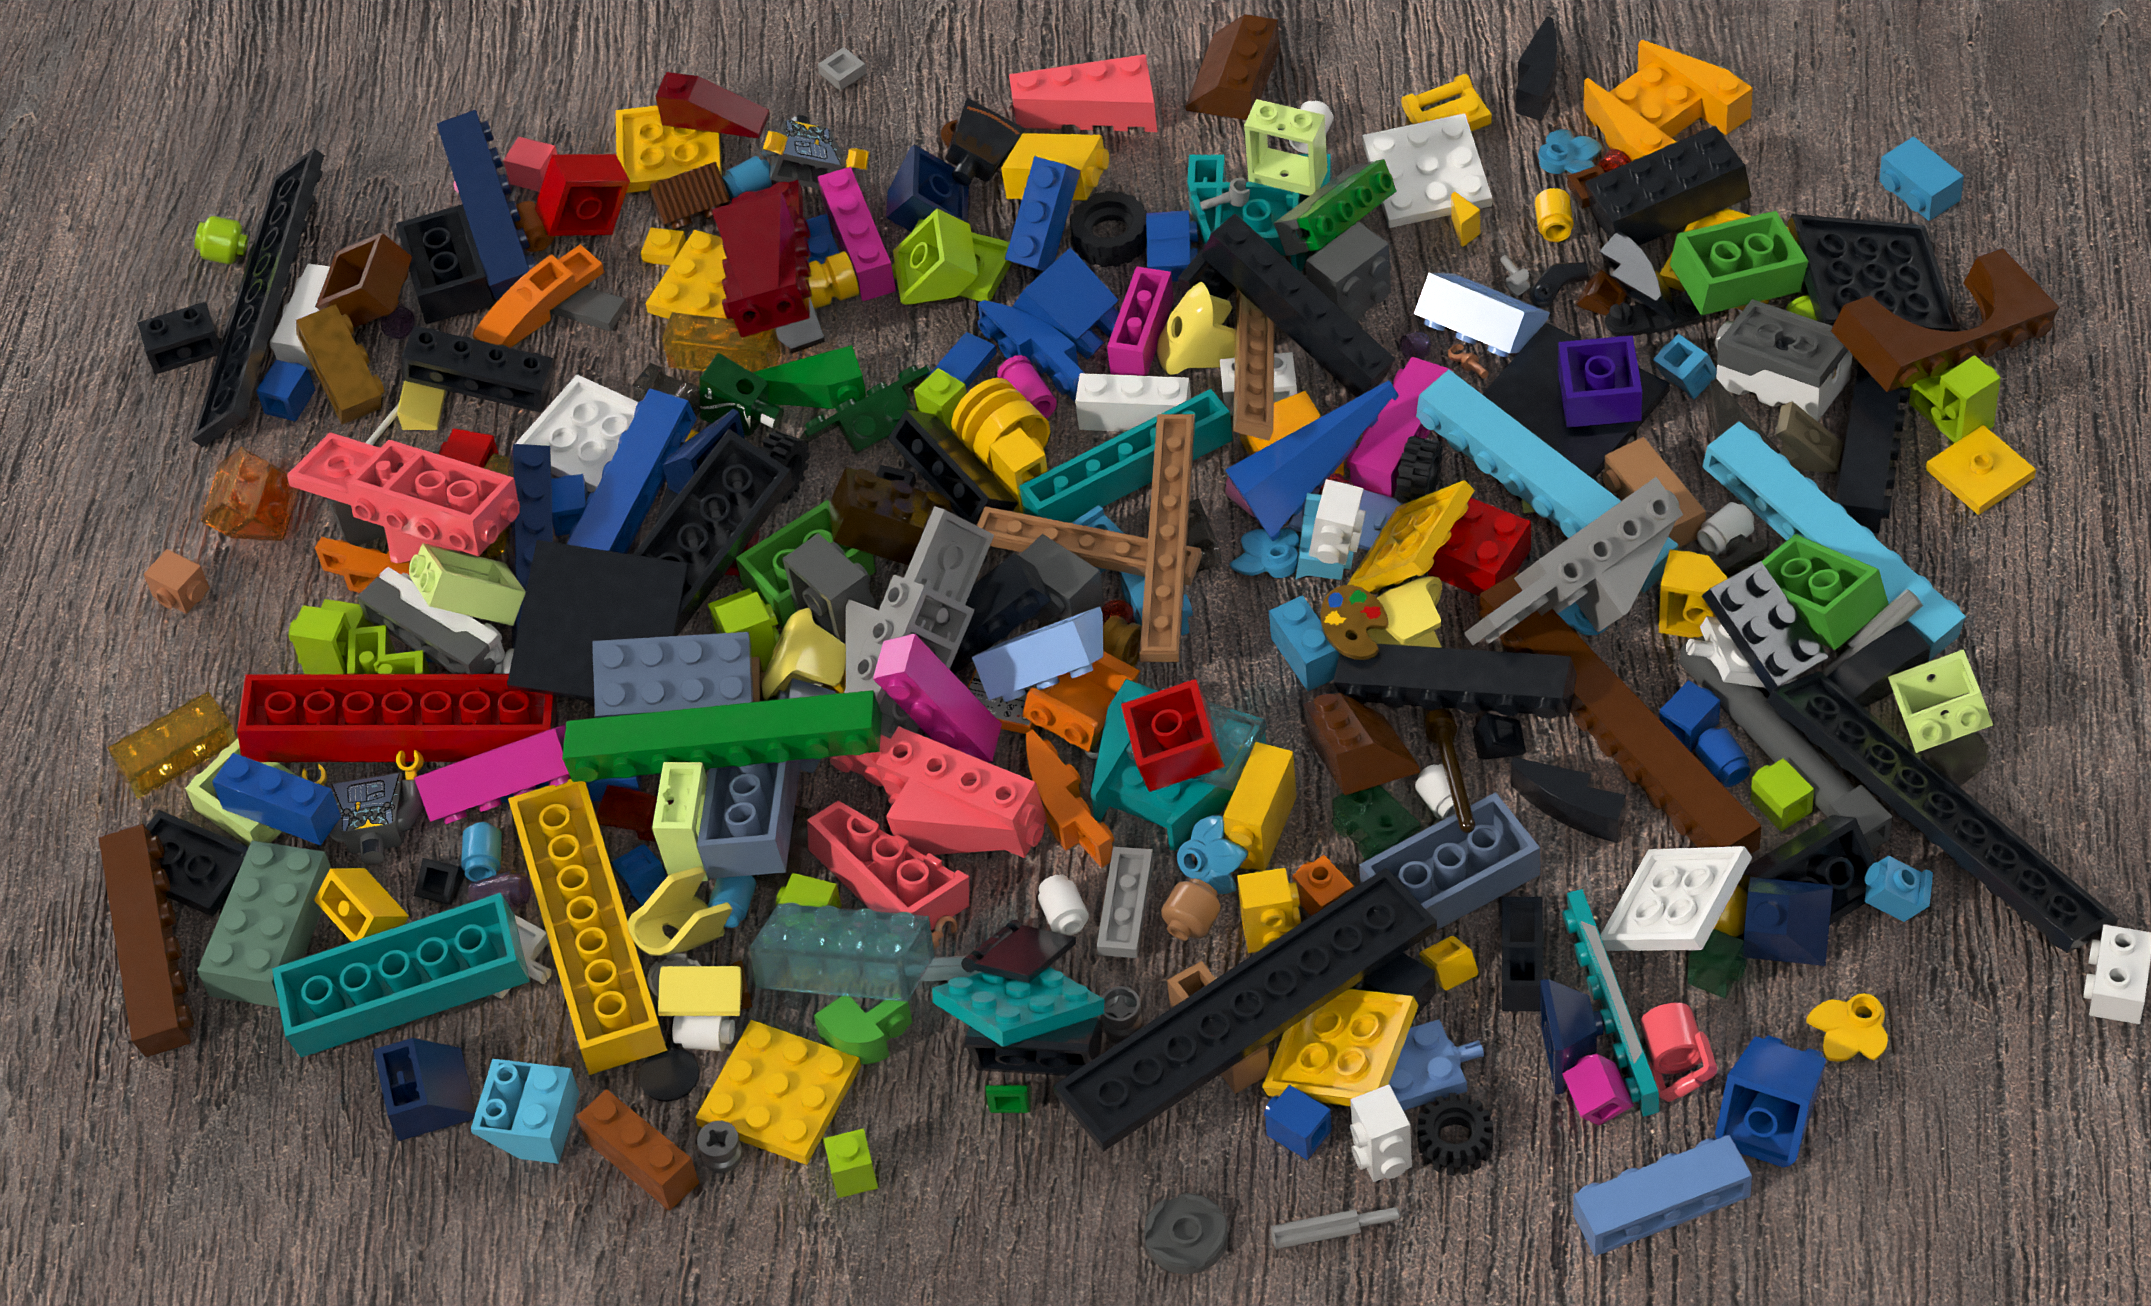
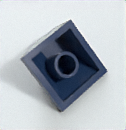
M914 144L910 147L887 192L886 218L912 232L919 219L925 220L937 208L968 223L969 185H961L953 179L952 173L955 167Z
M732 409L686 441L676 452H673L663 464V469L670 490L677 494L682 491L728 429L745 439L738 411Z
M1750 877L1743 958L1826 966L1833 885Z
M1550 979L1540 980V1027L1554 1093L1562 1094L1568 1088L1562 1073L1573 1068L1578 1059L1596 1054L1597 1036L1604 1033L1600 1011L1592 1010L1589 995Z

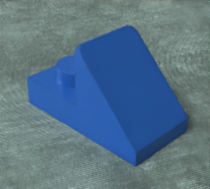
M827 213L806 219L810 230L808 244L811 257L808 258L809 262L817 260L823 264L827 256L839 253L831 233Z

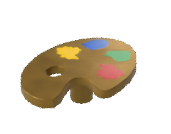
M1342 585L1331 590L1322 603L1320 613L1322 629L1329 643L1338 652L1357 660L1370 659L1377 655L1379 648L1367 635V630L1386 629L1389 622L1383 605L1373 594L1362 587Z

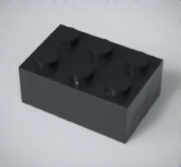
M463 204L395 223L403 250L412 256L409 271L426 325L494 305Z

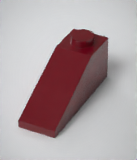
M666 72L655 96L663 126L760 139L770 115L769 109L694 75Z

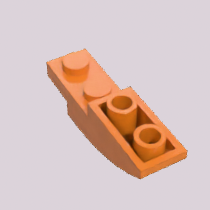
M581 244L559 259L550 254L522 276L494 304L472 333L473 338L511 348L550 321L551 309L604 273L603 264Z
M322 536L315 546L322 569L344 576L350 591L361 593L387 567L399 574L407 573L409 575L411 561L402 563L391 562L389 551L385 554L375 548L366 549L351 545L345 540H333Z
M1033 729L1026 733V752L1030 777L1032 781L1036 782L1047 818V826L1065 851L1079 843L1095 862L1103 868L1111 863L1112 843L1115 841L1111 830L1104 822L1097 823L1092 817L1088 805L1081 798L1079 790L1081 778L1076 769L1071 764L1065 765L1059 759L1057 750L1048 739L1042 740Z

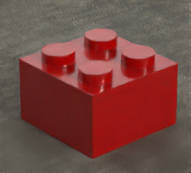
M552 154L534 209L548 236L612 235L630 184V179L616 154Z
M1470 497L1467 502L1469 506L1467 512L1459 520L1455 521L1450 529L1452 533L1450 539L1442 547L1438 548L1433 556L1435 561L1428 571V576L1439 577L1445 583L1480 596V593L1517 572L1531 551V521Z
M1196 679L1121 704L1136 765L1149 792L1225 767L1209 707Z

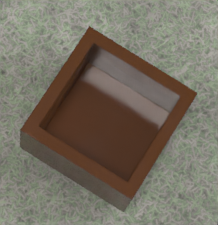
M382 232L336 251L315 307L322 310L336 304L341 315H348L353 328L365 325L382 316L390 315L398 305L399 300L397 298L402 285L408 278V268L412 256Z

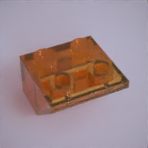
M240 446L218 465L200 521L230 538L281 541L285 538L300 489L289 486L287 472Z

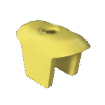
M1202 281L1193 286L1184 295L1172 311L1157 339L1158 360L1164 371L1169 375L1178 374L1187 368H1220L1219 359L1235 357L1236 329L1222 325L1232 310L1230 301L1210 295Z
M1421 577L1402 586L1390 589L1378 596L1377 599L1383 605L1387 614L1389 625L1388 628L1383 630L1369 629L1367 630V635L1376 644L1442 648L1434 630L1441 627V618L1436 610V605L1442 593V582L1439 577Z
M810 608L801 609L792 614L782 629L761 685L765 701H769L773 696H776L779 690L785 691L792 678L822 687L823 683L837 686L841 681L846 668V644L815 624Z
M702 866L669 875L645 904L631 914L627 922L628 931L634 943L642 951L650 956L671 955L691 950L724 936L725 930L723 927L733 908L728 902L708 908L707 904L694 896L706 874ZM664 925L673 926L679 931L672 940L664 934L662 929Z

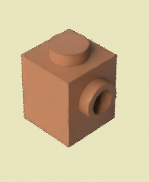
M168 549L143 574L152 596L161 605L169 609L174 607L186 614L197 602L203 599L206 592L210 589L201 565Z

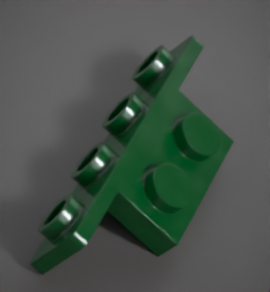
M913 365L897 375L898 381L887 385L885 381L881 382L866 392L868 397L858 402L851 398L835 408L837 413L825 419L823 415L815 417L804 425L806 430L799 439L808 443L839 426L855 455L888 438L906 409L916 411L904 391L924 381L931 373V368L929 365L918 369L917 365Z

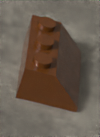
M1244 14L1214 33L1188 98L1186 111L1247 120L1256 99L1261 100L1280 49L1278 19Z
M1342 693L1323 694L1315 698L1314 701L1303 704L1311 744L1344 795L1420 773L1419 765L1383 714Z

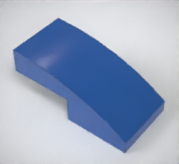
M645 843L610 862L617 876L639 908L645 904L668 877L665 874L662 863Z

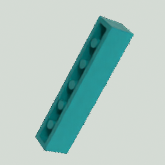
M1212 389L1161 413L1195 415L1193 460L1233 440L1230 411ZM1157 416L1020 485L1023 514L1072 523L1096 506L1104 507L1151 483L1153 478Z

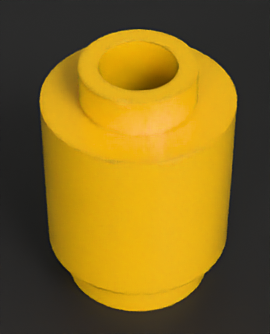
M1550 188L1544 190L1536 196L1534 201L1538 230L1547 241H1563L1570 236L1574 226L1570 196L1562 189Z

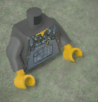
M798 115L791 120L783 121L780 130H769L759 147L762 156L766 158L772 157L770 180L780 182L799 180L801 186L820 189L817 176L851 167L852 170L856 168L867 170L869 151L858 148H849L848 154H846L835 142L830 129L810 124L809 118L804 115Z
M414 750L415 761L410 767H407L405 764L406 756L404 751H399L396 756V763L400 769L405 771V778L403 773L399 772L329 784L341 814V818L329 835L335 841L344 842L349 853H361V861L365 864L376 865L383 862L384 849L398 847L404 843L405 832L411 829L423 810L422 798L414 778L417 777V771L422 768L424 759L421 753ZM318 764L321 778L315 783L324 786L327 781V772ZM304 768L302 771V778L308 780V774L306 769Z

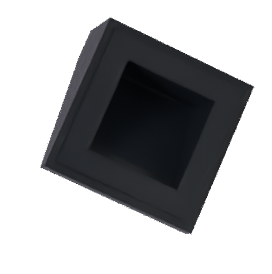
M1486 713L1473 728L1478 759L1488 760L1524 755L1526 752L1520 720Z
M423 858L414 896L452 905L466 877L465 871H463L461 866Z

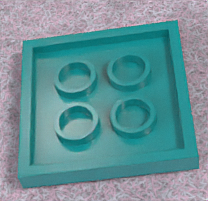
M1050 966L1030 983L981 972L969 977L952 978L948 983L932 988L934 1004L1002 1047L1104 1014V999Z

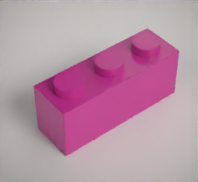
M1136 266L1107 345L1110 375H1148L1157 350V339L1165 327L1174 302L1171 272Z

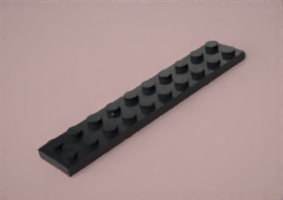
M315 148L311 149L273 178L191 439L201 447L206 446L215 439H221L229 429L236 424L238 426L243 424L249 416V401L259 384V380L256 378L259 369L267 358V353L265 352L267 342L274 334L275 326L273 323L275 316L283 305L282 293L291 279L290 267L299 253L297 244L307 227L305 218L315 200L313 195L315 186L323 174L321 166L325 155Z
M1820 671L1772 689L1766 702L1775 708L1783 719L1791 722L1806 734L1813 744L1820 746L1836 760L1840 767L1850 771L1862 781L1870 792L1880 796L1895 809L1901 818L1908 820L1917 827L1931 843L1938 845L1955 859L1962 869L1973 874L1986 885V888L1992 894L2000 897L2016 910L2019 917L2030 922L2047 936L2054 946L2069 953L2091 942L2092 939L2101 937L2103 925H2116L2119 920L2118 917L1922 755L1916 753L1910 745Z
M1384 868L1053 1086L1054 1093L1104 1152L1437 930V920L1387 868Z

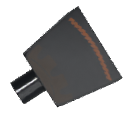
M967 98L957 119L945 157L947 162L956 166L952 173L953 179L961 185H970L974 176L983 181H990L1003 166L1026 129Z

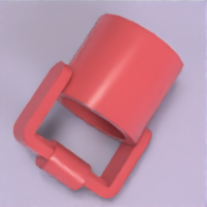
M1667 1003L1659 1005L1643 1015L1640 1020V1026L1651 1058L1648 1064L1659 1091V1098L1667 1102H1671L1678 1097L1682 1098L1701 1087L1704 1082L1716 1075L1717 1065L1709 1040L1704 1032H1699L1693 1011L1687 1004ZM1703 1062L1704 1067L1689 1073L1666 1088L1662 1073L1676 1074L1685 1072Z

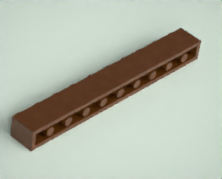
M1518 572L1480 593V612L1478 613L1480 621L1523 591L1514 579L1519 575ZM1553 609L1542 616L1536 610L1499 636L1507 652L1571 657L1577 678L1570 713L1573 715L1577 726L1584 732L1588 731L1597 740L1601 751L1607 757L1612 756L1619 763L1626 778L1632 783L1637 782L1646 792L1650 803L1656 809L1661 808L1671 818V822L1677 832L1683 836L1687 835L1696 845V848L1744 846L1750 855L1760 849L1762 826Z

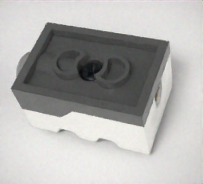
M1752 299L1734 322L1727 321L1718 330L1715 339V347L1718 351L1716 387L1738 395L1748 394L1749 392L1755 393L1759 402L1772 407L1793 401L1818 422L1851 379L1852 354L1831 332L1833 326Z

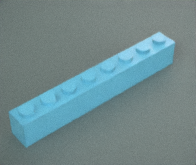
M1450 369L1419 395L1416 417L1425 428L1434 430L1442 436L1455 451L1464 453L1476 463L1482 472L1491 474L1499 480L1508 492L1521 497L1532 506L1539 516L1548 518L1561 528L1564 535L1568 538L1621 502L1620 499ZM1668 537L1641 588L1642 592L1645 593L1663 576L1669 550H1678L1679 544Z
M1738 421L1707 446L1702 467L1786 541L1797 534L1879 569L1889 604L1906 589L1912 591L1919 598L1923 606L1906 621L1911 624L1931 647L1929 661L1959 637L1966 618L1960 608L1953 601L1945 599L1938 593L1924 576L1916 574L1909 568L1896 552L1887 549L1880 543L1871 530L1861 526L1851 518L1842 505L1833 502L1822 493L1813 480L1804 477L1793 468L1785 456L1777 454L1764 443L1756 431L1749 430Z

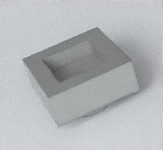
M845 47L818 64L819 74L840 91L867 74L865 63Z

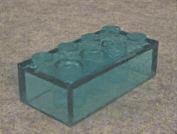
M792 902L777 904L749 947L756 988L906 1002L911 998L935 957L929 916L913 915L909 912H875L872 909L851 910L839 909L834 906H803Z

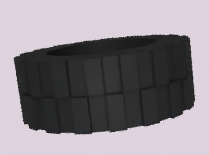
M1121 191L1098 192L1088 197L1087 201H1081L1073 209L1074 212L1070 216L1073 248L1075 252H1078L1079 257L1082 260L1088 261L1089 264H1096L1101 267L1121 266V264L1132 262L1134 258L1139 257L1143 253L1144 248H1147V211L1144 210L1142 202L1136 200V197L1129 196ZM1116 220L1127 225L1126 232L1115 237H1098L1092 232L1095 225L1104 221Z

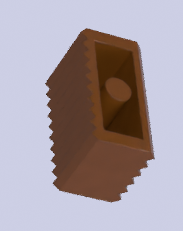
M716 162L651 184L649 187V192L663 228L672 226L673 230L686 228L693 224L692 218L703 214L706 219L714 218L712 209L730 204V198Z

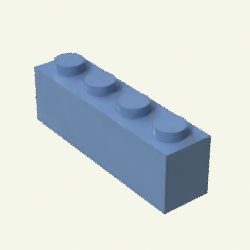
M1730 1135L1719 1139L1709 1138L1697 1144L1695 1148L1680 1154L1669 1153L1661 1157L1656 1163L1640 1169L1630 1168L1612 1180L1601 1184L1591 1183L1584 1186L1578 1193L1573 1194V1216L1594 1256H1598L1750 1197L1752 1174Z

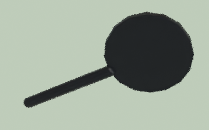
M675 1016L672 1018L667 1051L649 1056L642 1064L639 1072V1083L644 1093L652 1099L662 1102L676 1101L688 1095L696 1086L699 1078V1067L694 1057L684 1050L676 1049L677 1043H674L672 1036Z

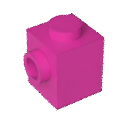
M1591 1054L1578 1059L1573 1068L1562 1073L1580 1117L1598 1126L1634 1106L1616 1063L1599 1054Z

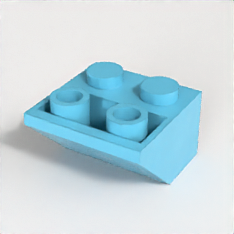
M492 1059L471 1126L472 1133L519 1159L559 1164L580 1094L571 1068Z

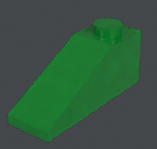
M852 345L753 372L769 384V402L772 404L835 409L851 398L858 402L867 397L863 376Z

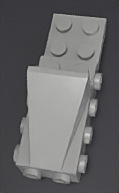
M1657 477L1653 478L1516 576L1514 579L1523 591L1464 632L1472 645H1475L1483 638L1489 644L1536 610L1541 616L1552 608L1558 614L1574 602L1582 610L1597 633L1630 611L1676 520L1684 515L1679 509L1677 498L1671 491L1663 487Z
M935 506L905 577L893 575L879 610L848 599L846 604V689L844 693L874 690L882 713L881 735L890 739L898 726L919 735L923 734V729L873 680L883 641L916 634L950 670L975 610L965 604L994 537V534Z

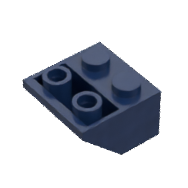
M410 1038L373 1049L387 1115L398 1141L474 1119L476 1108L460 1047Z

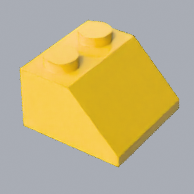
M1669 550L1660 585L1659 633L1699 638L1703 636L1700 626L1706 616L1716 617L1702 595L1728 578L1708 555L1697 554L1692 551Z

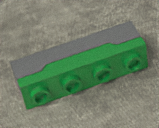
M1385 159L1351 165L1274 222L1286 256L1322 249L1396 193L1393 177L1388 170Z

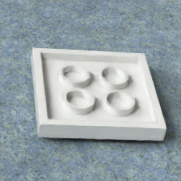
M1465 113L1363 135L1362 143L1368 162L1385 159L1397 191L1381 203L1388 228L1451 215V194L1453 192L1460 194L1479 209L1492 206V195Z
M576 375L515 444L550 446L551 474L557 477L583 474L588 491L591 493L595 492L602 479L603 468L608 461L612 460L618 448L619 438L625 430H628L634 418L635 408L639 402L580 375Z
M1744 846L1649 849L1600 935L1605 950H1702L1741 880L1752 856Z

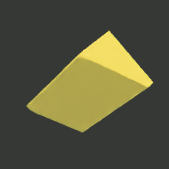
M404 381L397 410L402 430H438L446 390Z
M738 966L661 967L659 974L658 1016H740L743 990L741 968Z

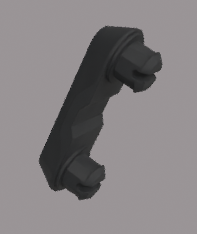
M1685 290L1681 296L1673 297L1677 318L1673 322L1650 310L1643 304L1631 306L1628 303H1621L1620 306L1618 304L1611 306L1610 312L1605 317V326L1615 337L1636 336L1695 324L1705 315L1701 316Z

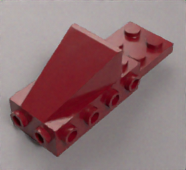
M799 180L779 182L770 188L756 192L747 191L738 197L732 198V204L712 209L727 258L722 260L723 269L727 277L722 279L726 298L722 299L723 310L728 320H734L740 337H746L809 319V297H812L809 284L811 269L808 259L811 257L808 244L810 230L805 217H803V190ZM748 311L755 312L752 315H748Z

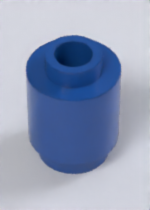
M1714 727L1706 730L1699 736L1695 753L1707 770L1720 783L1722 782L1724 787H1733L1747 778L1751 772V768L1748 765L1749 758L1728 729H1717Z

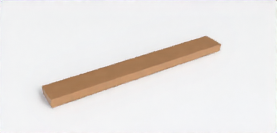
M1237 289L1233 431L1270 441L1273 433L1275 323Z
M1157 414L1140 640V662H1179L1195 434L1194 414Z

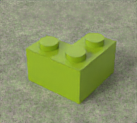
M1974 355L1957 367L1943 371L1937 377H1927L1915 382L1911 386L1909 404L1951 441L1956 443L1982 425L1988 429L1994 427L2001 377L1992 366L1986 365Z
M750 588L708 603L716 633L749 632L752 657H760L763 672L766 671L772 658L773 650L780 637L777 628L773 627L778 625L771 604L765 605L758 592L752 593Z
M324 599L321 608L302 605L297 619H294L290 624L289 639L293 643L298 656V662L301 664L304 674H347L348 629L371 627L374 625L365 619L360 604Z
M386 625L348 629L347 674H431L423 650L404 653L395 652Z

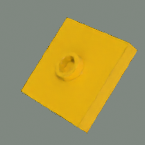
M1984 425L1927 461L1926 465L1927 472L1977 515H1980L2034 479L2036 469Z

